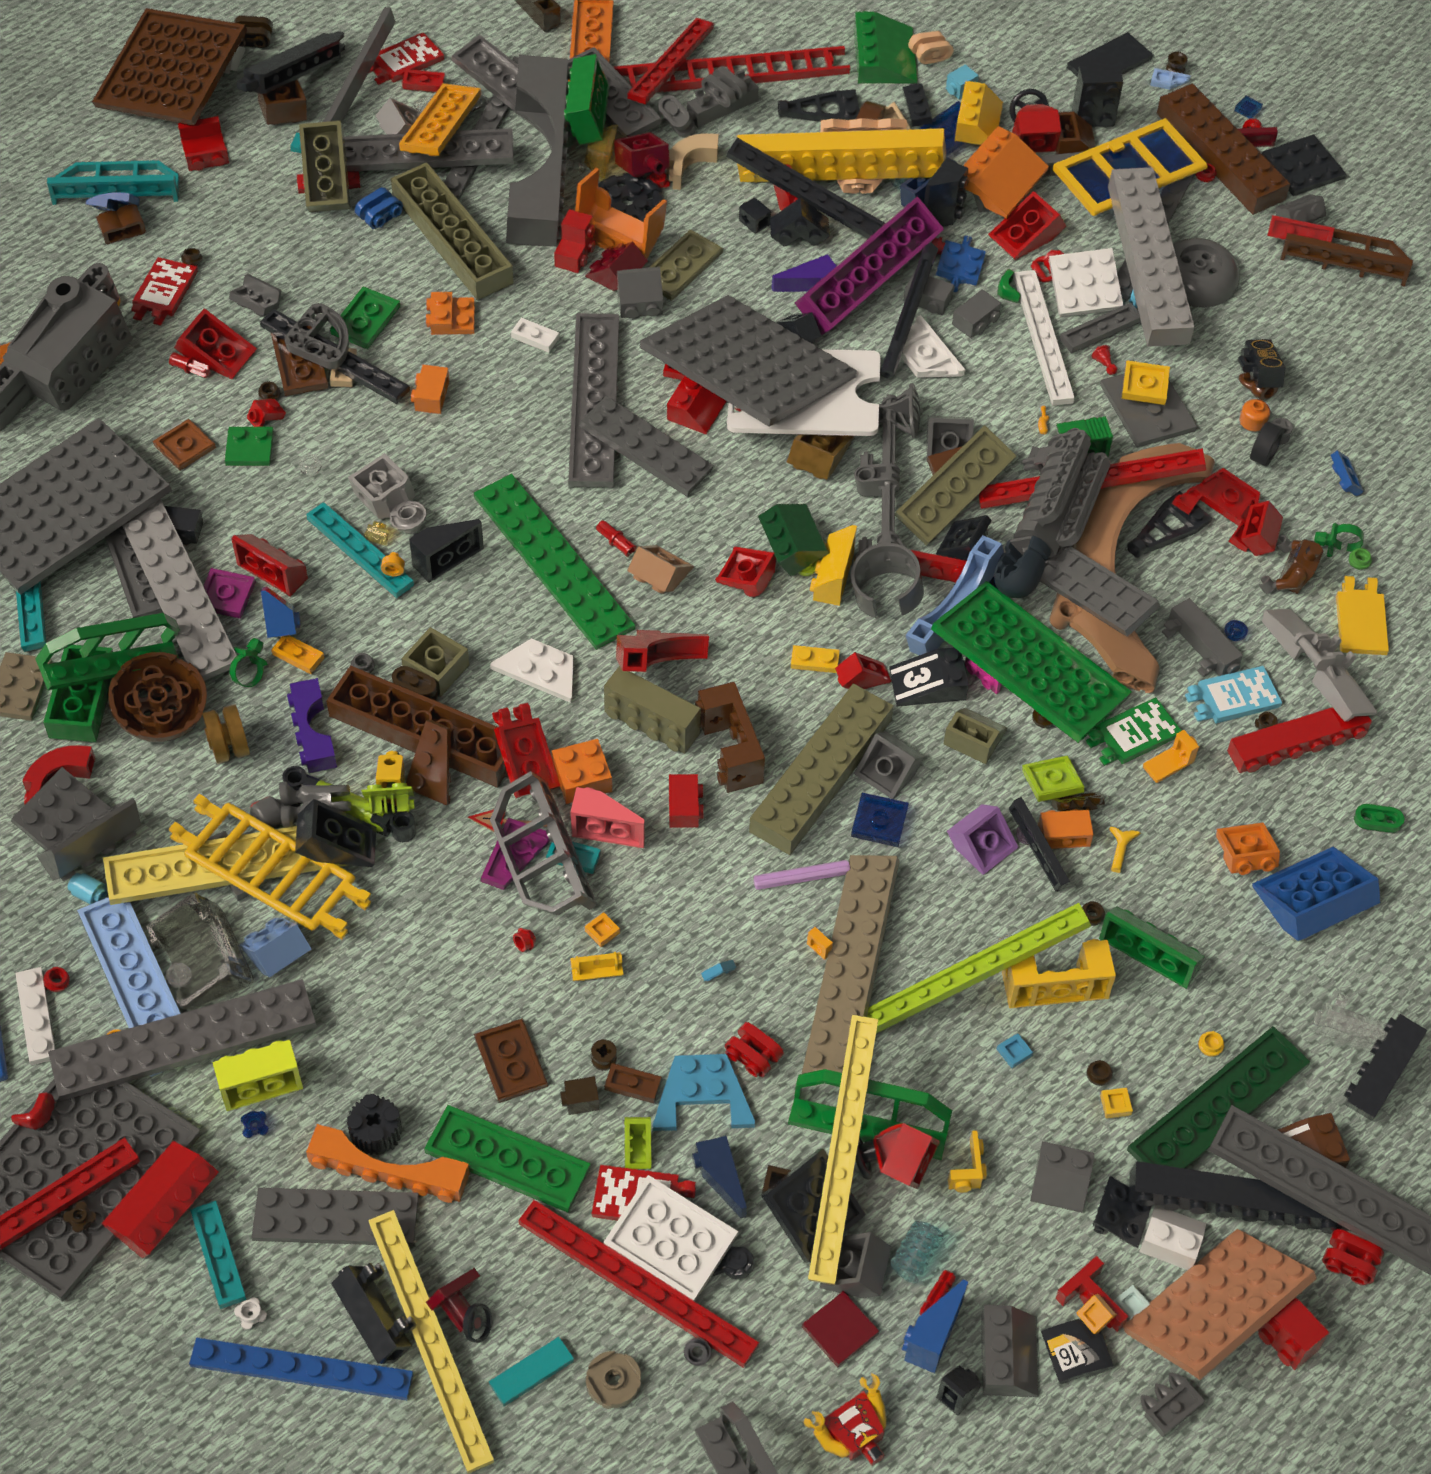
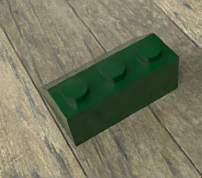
M776 504L758 516L778 563L790 577L829 554L828 548L807 504Z

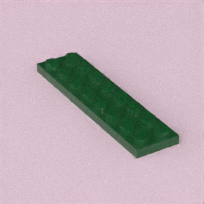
M1272 1026L1128 1146L1127 1151L1138 1162L1187 1169L1208 1151L1231 1105L1251 1115L1305 1070L1311 1061Z

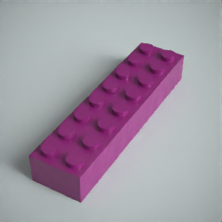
M917 196L794 302V304L802 313H813L821 336L824 335L923 249L925 245L940 234L944 228Z

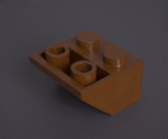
M1059 112L1061 134L1055 149L1056 155L1084 152L1096 147L1092 127L1075 112Z

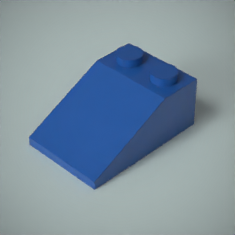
M962 1280L920 1315L915 1326L909 1325L902 1350L906 1352L904 1361L932 1373L936 1372L964 1301L968 1281Z

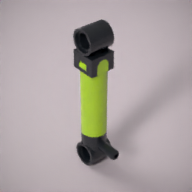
M291 766L282 775L283 782H288L294 790H299L303 785H333L306 774V771L300 766ZM352 792L346 796L331 797L332 802H351V810L345 813L376 826V833L388 837L392 831L393 838L402 843L411 841L416 835L415 820L411 812H397V806H395V813H392V804L387 802L388 813H385L384 801L382 800L383 813L370 814V812H365L364 802H369V799H365ZM296 803L289 806L299 807L302 803Z

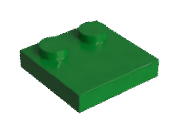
M228 427L225 466H270L274 435L273 427Z

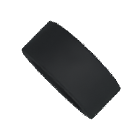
M1267 421L1254 442L1250 460L1268 466L1279 448L1284 428Z

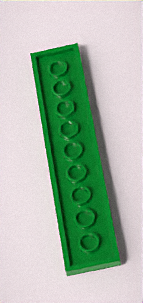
M512 473L473 493L475 500L596 650L616 640L617 635H625L635 630V624Z

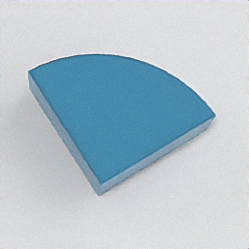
M733 960L721 962L705 970L701 975L704 981H710L722 973L727 974L735 970L736 965Z

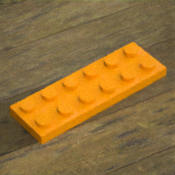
M442 84L400 141V151L439 156L481 97V88Z

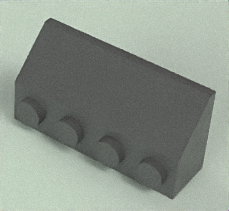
M134 798L115 805L37 855L52 881L60 878L62 881L67 880L76 874L75 868L80 865L83 868L96 861L94 856L100 852L105 855L115 849L116 845L114 843L120 839L125 842L135 836V830L141 826L136 801Z

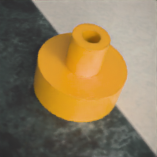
M391 552L390 555L382 559L381 571L388 576H400L403 574L405 561L399 557L397 552Z

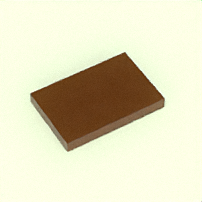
M523 1018L474 1034L498 1103L548 1087L546 1077Z

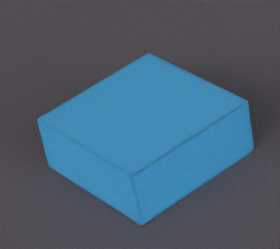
M1018 1033L997 1045V1051L1011 1068L1016 1067L1033 1055V1051Z

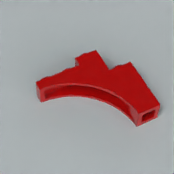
M637 630V636L617 635L616 660L622 671L646 672L649 666L659 662L680 659H708L709 635L661 633L659 630Z

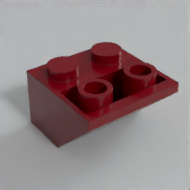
M633 241L627 244L620 243L613 249L609 247L601 254L602 258L590 265L589 268L591 270L585 277L615 291L617 290V271L641 269L648 261Z

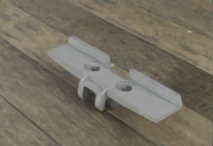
M1291 609L1265 610L1262 619L1263 624L1293 660H1297L1301 653H1306L1318 670L1312 683L1344 721H1349L1354 716L1377 714L1374 706L1347 671L1356 656L1352 651H1349L1346 656L1342 651L1334 652L1341 643V638L1337 634L1331 640L1326 633L1318 634L1314 632Z

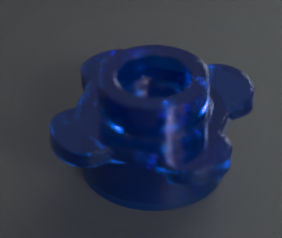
M251 1111L241 1117V1123L244 1125L242 1133L245 1138H251L253 1135L258 1134L266 1135L269 1128L265 1123L267 1118L265 1112Z

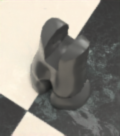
M288 782L279 783L280 799L284 805L281 807V820L284 828L292 827L297 821L298 814L313 799L342 812L351 810V802L331 801V797L349 795V785H303L299 790H294ZM296 803H303V805L299 807L288 806Z

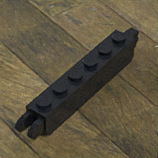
M344 32L322 33L244 69V77L237 81V89L244 92L267 94L341 59V52L345 50V44H341L340 40L345 37Z

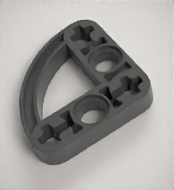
M321 303L313 304L285 336L286 349L290 353L325 368L337 369L343 364L349 351L347 326L342 317L332 308ZM327 321L339 334L340 339L337 348L314 338ZM304 326L312 327V329L308 331L302 330L301 328ZM311 348L319 349V351L316 353L308 352V350Z

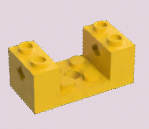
M1091 939L1082 943L1076 968L1068 971H1046L1038 974L1034 955L1002 971L1009 1008L1109 999L1116 977L1108 940L1100 941L1098 939Z

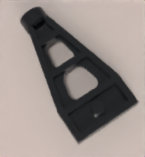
M836 90L792 101L778 100L779 117L787 116V118L818 122L828 119L855 120L860 111L856 90ZM835 102L838 107V113L823 112L821 105ZM815 105L816 112L802 111L801 107Z
M1178 491L1164 501L1137 537L1128 542L1127 549L1134 557L1139 558L1143 554L1196 534L1211 523L1212 517L1198 505L1194 506L1189 515L1173 505L1172 502L1176 496L1183 494L1181 491ZM1169 514H1172L1184 526L1172 530L1163 521ZM1154 528H1157L1165 537L1156 541L1149 533Z

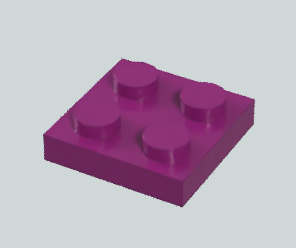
M211 568L203 587L216 614L241 619L256 580L252 576Z

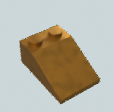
M799 434L793 440L786 463L793 465L795 469L810 472L816 478L827 480L835 471L855 436L834 435L826 437L825 435Z

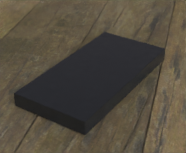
M1127 32L1068 62L1067 68L1078 77L1079 66L1120 65L1123 75L1152 60L1153 54Z

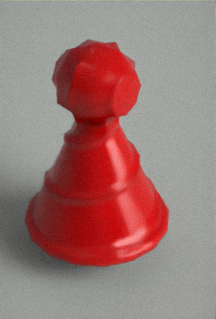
M1109 345L1098 346L1092 353L1091 358L1103 366H1107V374H1116L1118 367L1111 362V347Z

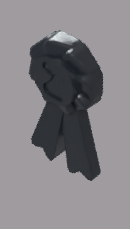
M744 1246L731 1247L711 1277L725 1273L731 1279L747 1277L754 1269L753 1254Z

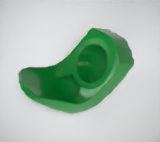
M1008 269L999 281L998 295L1000 298L1018 303L1021 294L1010 285L1015 272Z

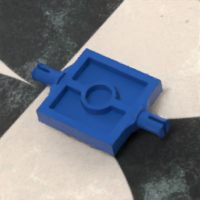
M964 236L962 244L948 240L945 241L936 276L951 281V284L955 286L953 292L958 291L959 284L977 285L986 251L970 247L972 242L971 236H969L968 242V236Z

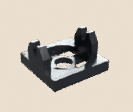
M988 515L953 522L936 555L967 561L970 551L983 535L987 537V528L992 520ZM970 538L967 544L961 545L965 540Z

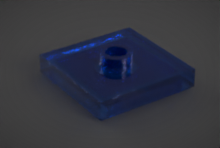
M862 792L851 837L899 847L909 803Z

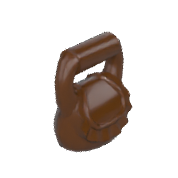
M1250 372L1239 375L1240 383L1248 388L1257 399L1265 400L1271 398L1278 391V388H1257L1254 381H1249L1251 380Z

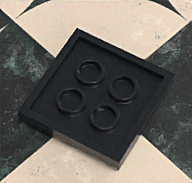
M1314 134L1262 151V155L1290 183L1288 191L1292 196L1343 180L1346 177V172Z
M824 1148L816 1150L761 1195L804 1263L811 1262L828 1162V1155ZM851 1191L844 1233L866 1215Z

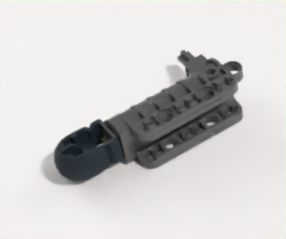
M1073 428L1067 433L1053 436L1049 440L1047 447L1039 449L1036 457L1024 459L1022 462L1025 471L1039 469L1040 478L1035 484L1034 492L1029 498V504L1023 512V518L1018 524L1013 539L1007 541L1005 553H1002L995 568V584L999 591L1009 598H1024L1031 594L1040 582L1046 566L1045 561L1055 556L1058 548L1074 545L1082 536L1111 464V460L1105 453H1087L1091 443L1090 436L1084 430Z

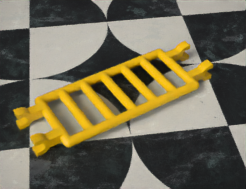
M198 794L193 800L194 804L197 805L194 808L195 811L209 816L212 820L198 836L186 831L177 822H174L169 828V831L172 832L170 839L188 846L184 852L188 859L311 931L316 930L319 925H322L342 940L348 933V930L345 929L347 922L329 915L344 895L354 901L363 910H366L371 904L369 900L371 893L352 885L355 881V876L336 864L315 862L304 856L297 861L270 895L259 889L258 887L291 849L295 852L296 841L232 803H226L222 808H219L206 797ZM229 814L241 820L209 859L197 852ZM249 826L261 832L230 870L218 865V862ZM269 838L281 844L250 882L238 876ZM310 861L322 867L291 907L279 900ZM331 873L342 879V882L312 919L300 913L301 909Z

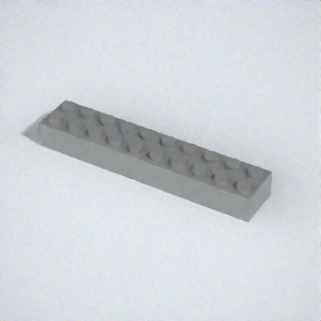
M1153 167L1112 169L1108 190L1147 347L1190 344L1194 323Z

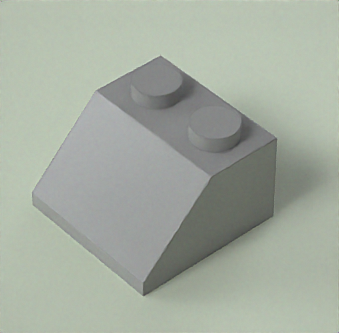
M389 98L375 116L380 123V128L386 134H405L419 117L420 112Z

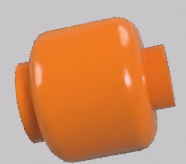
M1258 399L1245 402L1240 413V424L1248 431H1260L1269 420L1270 408L1264 401Z

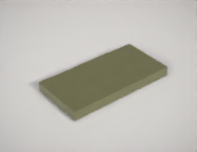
M691 229L687 231L649 267H660L662 295L671 301L676 298L723 253V248Z

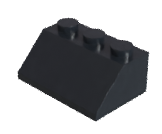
M945 159L927 183L924 205L942 227L953 225L957 219L963 217L965 212L963 204L967 197L965 189L969 182V177H967L968 168L948 159Z

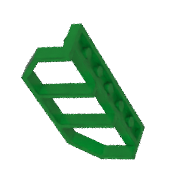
M165 613L78 627L47 642L35 660L47 690L111 679L116 676L124 663L136 656L151 652L177 655L172 640L179 633L180 628L177 621ZM159 626L167 627L160 636L163 643L130 649L144 629ZM126 632L118 643L121 651L91 656L105 636ZM87 639L79 650L82 658L47 664L55 653Z
M823 1069L799 1074L788 1124L832 1135L837 1107L800 1099L802 1088L820 1084L840 1087L842 1073ZM869 1079L867 1094L895 1101L891 1120L863 1114L860 1130L862 1141L874 1139L883 1130L897 1124H902L897 1122L900 1101L925 1107L944 1121L943 1131L939 1132L914 1125L909 1126L940 1141L933 1159L942 1160L952 1110L929 1093Z

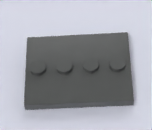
M1124 374L1100 381L1101 388L1136 448L1197 430V425L1170 380L1168 381L1165 405L1121 399Z

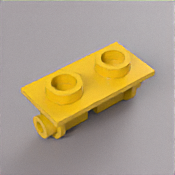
M615 951L609 954L570 958L573 981L623 976L622 954L620 952L616 953Z

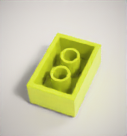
M290 1040L275 1041L269 1046L259 1049L251 1048L242 1054L224 1056L218 1061L212 1062L226 1111L303 1089Z

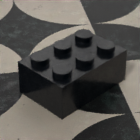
M1120 65L1079 66L1071 111L1077 113L1091 127L1115 126L1124 82Z

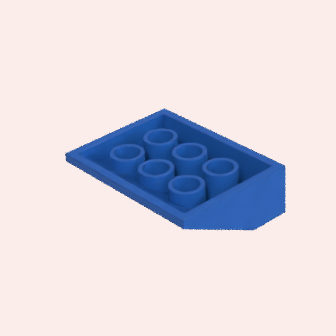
M1334 846L1252 883V887L1282 929L1297 941L1306 939L1317 932L1381 903L1379 879Z

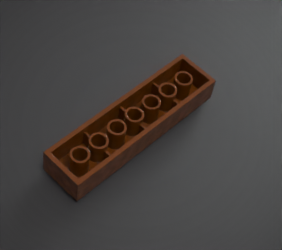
M1193 83L1160 97L1157 115L1161 119L1166 118L1206 163L1215 167L1216 177L1252 215L1286 201L1290 183Z
M350 665L326 700L329 717L414 753L416 752L425 721L433 720L451 728L449 768L497 788L507 773L494 732L497 726Z

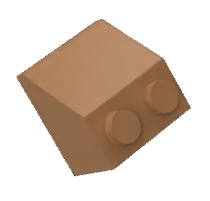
M658 545L638 546L627 571L634 575L633 578L642 583L648 582L653 585V590L664 594L665 592L674 591L693 569L694 565Z

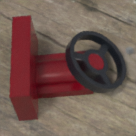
M472 1268L439 1288L426 1301V1304L431 1311L441 1306L460 1332L464 1331L467 1340L480 1343L488 1337L491 1331L492 1314L487 1305L481 1303L470 1305L462 1294L480 1277L477 1270ZM477 1307L483 1308L486 1314V1322H483L482 1316L477 1314ZM484 1326L483 1334L478 1339H474L472 1337L473 1333L479 1331Z

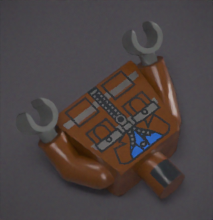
M1281 535L1279 539L1282 543L1276 544V546L1284 553H1288L1291 549L1292 551L1289 553L1279 579L1273 582L1269 576H1264L1261 578L1262 583L1259 586L1266 594L1273 592L1275 588L1277 590H1289L1298 594L1315 573L1324 550L1318 543L1312 540L1303 539L1291 542L1285 535Z

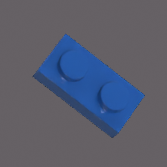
M1338 450L1330 456L1334 463L1332 467L1340 476L1341 481L1339 483L1342 489L1355 496L1363 493V488L1349 457Z

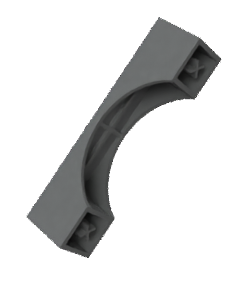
M519 54L515 114L524 117L542 132L549 143L551 154L536 172L522 180L510 183L506 231L507 244L556 247L557 239H561L563 210L559 209H563L565 177L561 176H565L566 161L562 160H566L567 145L563 144H567L568 135L567 129H564V127L568 128V122L564 117V109L567 107L566 95L569 92V81L567 80L571 78L570 67H567L568 59Z

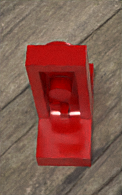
M1095 1256L1058 1289L1055 1299L1064 1306L1079 1293L1080 1299L1085 1305L1095 1294H1099L1116 1314L1106 1327H1112L1118 1332L1126 1323L1128 1315L1093 1281L1101 1273L1104 1262L1098 1256Z

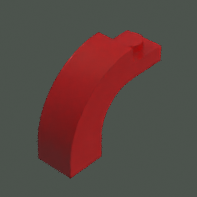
M64 746L51 750L38 758L29 767L22 781L26 790L24 804L62 767L73 777L90 779L96 760L92 746Z

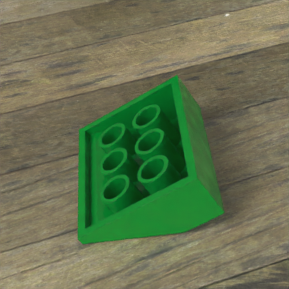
M855 12L854 39L858 84H917L915 54L908 46L913 36L912 26L877 12Z

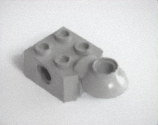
M385 453L348 477L354 494L378 519L390 517L393 527L407 534H414L421 529L426 519V509L423 504L412 501L416 494L409 476Z

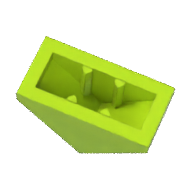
M625 1117V1168L651 1169V1117Z

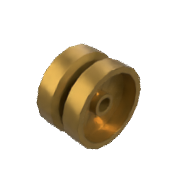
M236 704L223 707L222 713L225 723H221L219 715L215 710L202 713L206 726L204 730L210 750H213L217 764L229 761L228 745H232L237 758L250 755Z

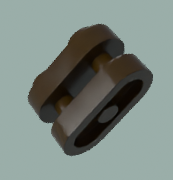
M238 16L234 19V23L244 24L248 29L239 47L264 48L270 45L273 31V23L270 19L258 16Z
M400 666L392 672V683L438 702L437 685L432 676L408 666Z

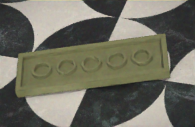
M984 425L895 512V516L927 546L1017 455Z

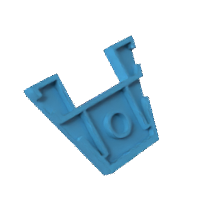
M727 1054L679 1055L674 1057L653 1122V1131H673L677 1129L676 1105L730 1104L731 1128H755L754 1117Z

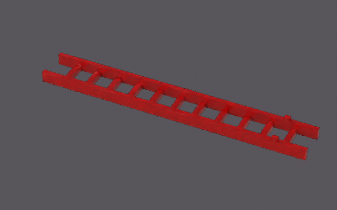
M845 46L685 60L676 70H687L689 79L675 80L673 74L669 78L670 81H666L657 93L702 88L701 81L703 78L695 79L694 69L707 68L708 73L713 75L714 68L727 67L734 74L733 66L746 65L748 74H745V76H750L756 84L850 74V65L832 66L834 63L833 56L845 55ZM824 57L826 67L813 68L811 58ZM805 59L807 69L793 70L791 60ZM785 61L787 70L774 72L772 62ZM654 63L613 66V68L621 76H628L630 86L633 87L636 84L634 76L645 74ZM766 63L768 72L754 73L752 64Z

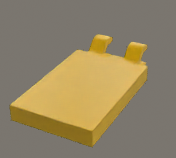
M1345 576V583H1342V591H1338L1336 595L1339 637L1341 638L1340 652L1348 653L1352 651V653L1387 655L1389 649L1384 594H1377V578L1368 577L1367 584L1364 585L1365 590H1354V576Z

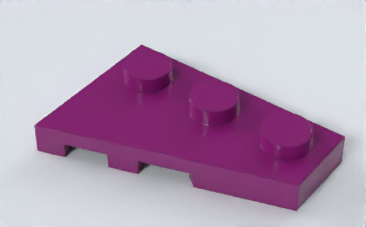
M508 817L503 827L505 836L526 825V823ZM539 828L510 845L520 872L551 841L545 830ZM497 840L481 876V882L504 890L513 881V877Z

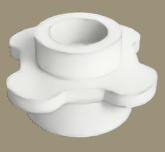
M251 1298L242 1302L234 1310L235 1316L239 1317L242 1321L241 1326L243 1329L249 1330L255 1323L263 1322L267 1318V1314L260 1308V1301L257 1298Z

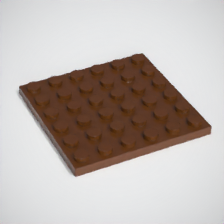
M146 8L93 98L92 103L98 108L195 125L248 29L244 24Z

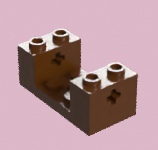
M735 681L699 690L698 701H695V706L701 708L700 728H702L704 735L729 729L732 740H737L738 743L720 748V759H717L719 768L717 779L719 785H724L726 792L730 793L763 784L765 757Z

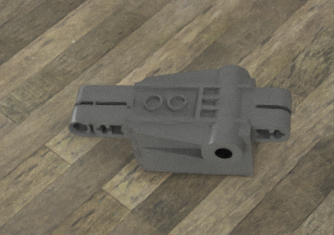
M92 264L79 279L73 276H61L50 282L47 287V294L42 298L9 344L6 354L2 357L4 361L0 365V430L4 429L33 396L40 398L60 411L70 409L132 341V335L117 304L120 295L105 264Z

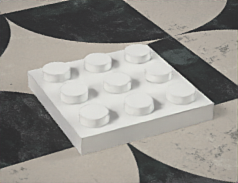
M1112 248L1049 257L1059 317L1113 311L1123 306Z

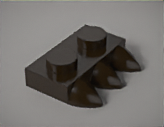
M1099 792L1075 794L1051 799V805L1057 811H1070L1082 807L1083 810L1098 809L1097 805L1105 804V796Z

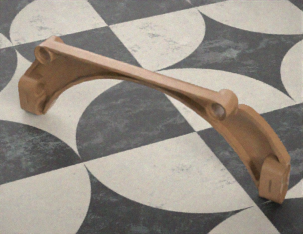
M1181 443L1161 445L1125 455L1117 463L1196 449ZM1204 453L1206 471L1101 488L1081 538L1071 547L1115 573V550L1118 536L1124 521L1133 508L1157 491L1184 483L1202 482L1205 478L1212 475L1215 460ZM1057 593L1050 615L1052 626L1059 630L1070 626L1078 631L1095 647L1112 670L1113 677L1136 691L1144 690L1146 691L1145 693H1152L1160 671L1159 664L1144 646L1136 632L1133 631L1126 637Z

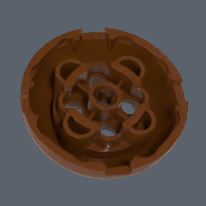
M151 652L130 659L121 666L119 672L112 678L109 687V705L117 723L130 735L148 742H167L187 734L200 721L206 707L207 691L201 674L190 662L188 664L177 658V655L170 653ZM163 687L169 688L172 691L170 693H167L166 689ZM142 691L148 692V696L145 698H141L139 694ZM174 706L177 708V710L175 711L168 708ZM147 711L152 712L151 716H146L144 713Z

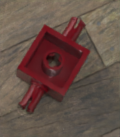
M650 132L614 140L615 164L633 177H641L644 173L649 172L659 175V173L663 174L666 169L670 168L669 144Z

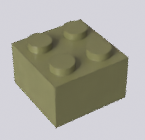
M432 627L401 658L402 666H408L432 676L436 681L437 694L440 697L470 665L468 649Z

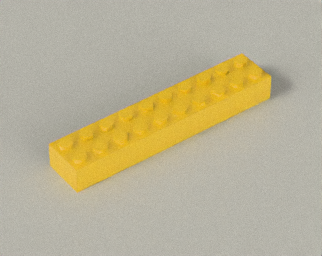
M944 129L737 135L741 140L785 165L789 164L793 170L812 181L930 178L947 159ZM737 163L740 182H769Z

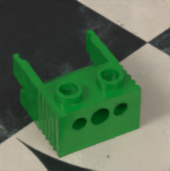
M1106 416L1056 424L1059 434L1067 433L1073 428L1084 430L1090 436L1091 443L1087 453H1105L1109 457L1113 434Z

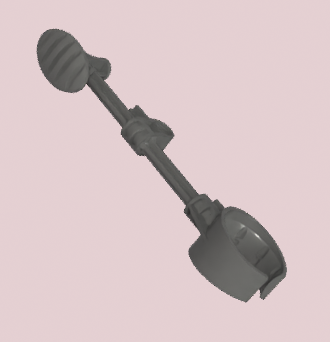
M910 383L909 388L899 396L887 394V397H884L882 403L879 404L878 423L883 425L882 464H873V454L865 451L863 455H860V467L854 472L857 492L860 495L866 497L882 495L881 533L877 536V545L872 546V539L862 537V540H859L858 553L854 556V564L851 570V581L857 606L862 612L874 618L877 617L876 602L874 598L865 595L860 590L868 580L885 573H902L915 579L911 587L905 593L898 596V604L902 616L914 610L924 596V586L918 559L911 550L903 545L898 534L895 533V493L900 489V469L896 465V428L910 434L912 438L917 437L920 427V403L914 383Z

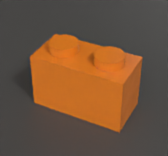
M422 365L421 372L416 374V390L413 389L411 392V402L414 403L415 411L441 414L450 382L449 369L447 367Z
M1072 809L1060 812L1050 810L1040 813L1038 826L1051 849L1091 846L1093 830L1089 810Z

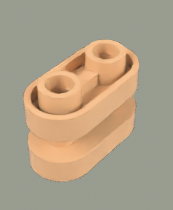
M940 31L915 34L908 43L909 48L916 54V57L922 64L947 60L954 51L951 44L946 41V38Z

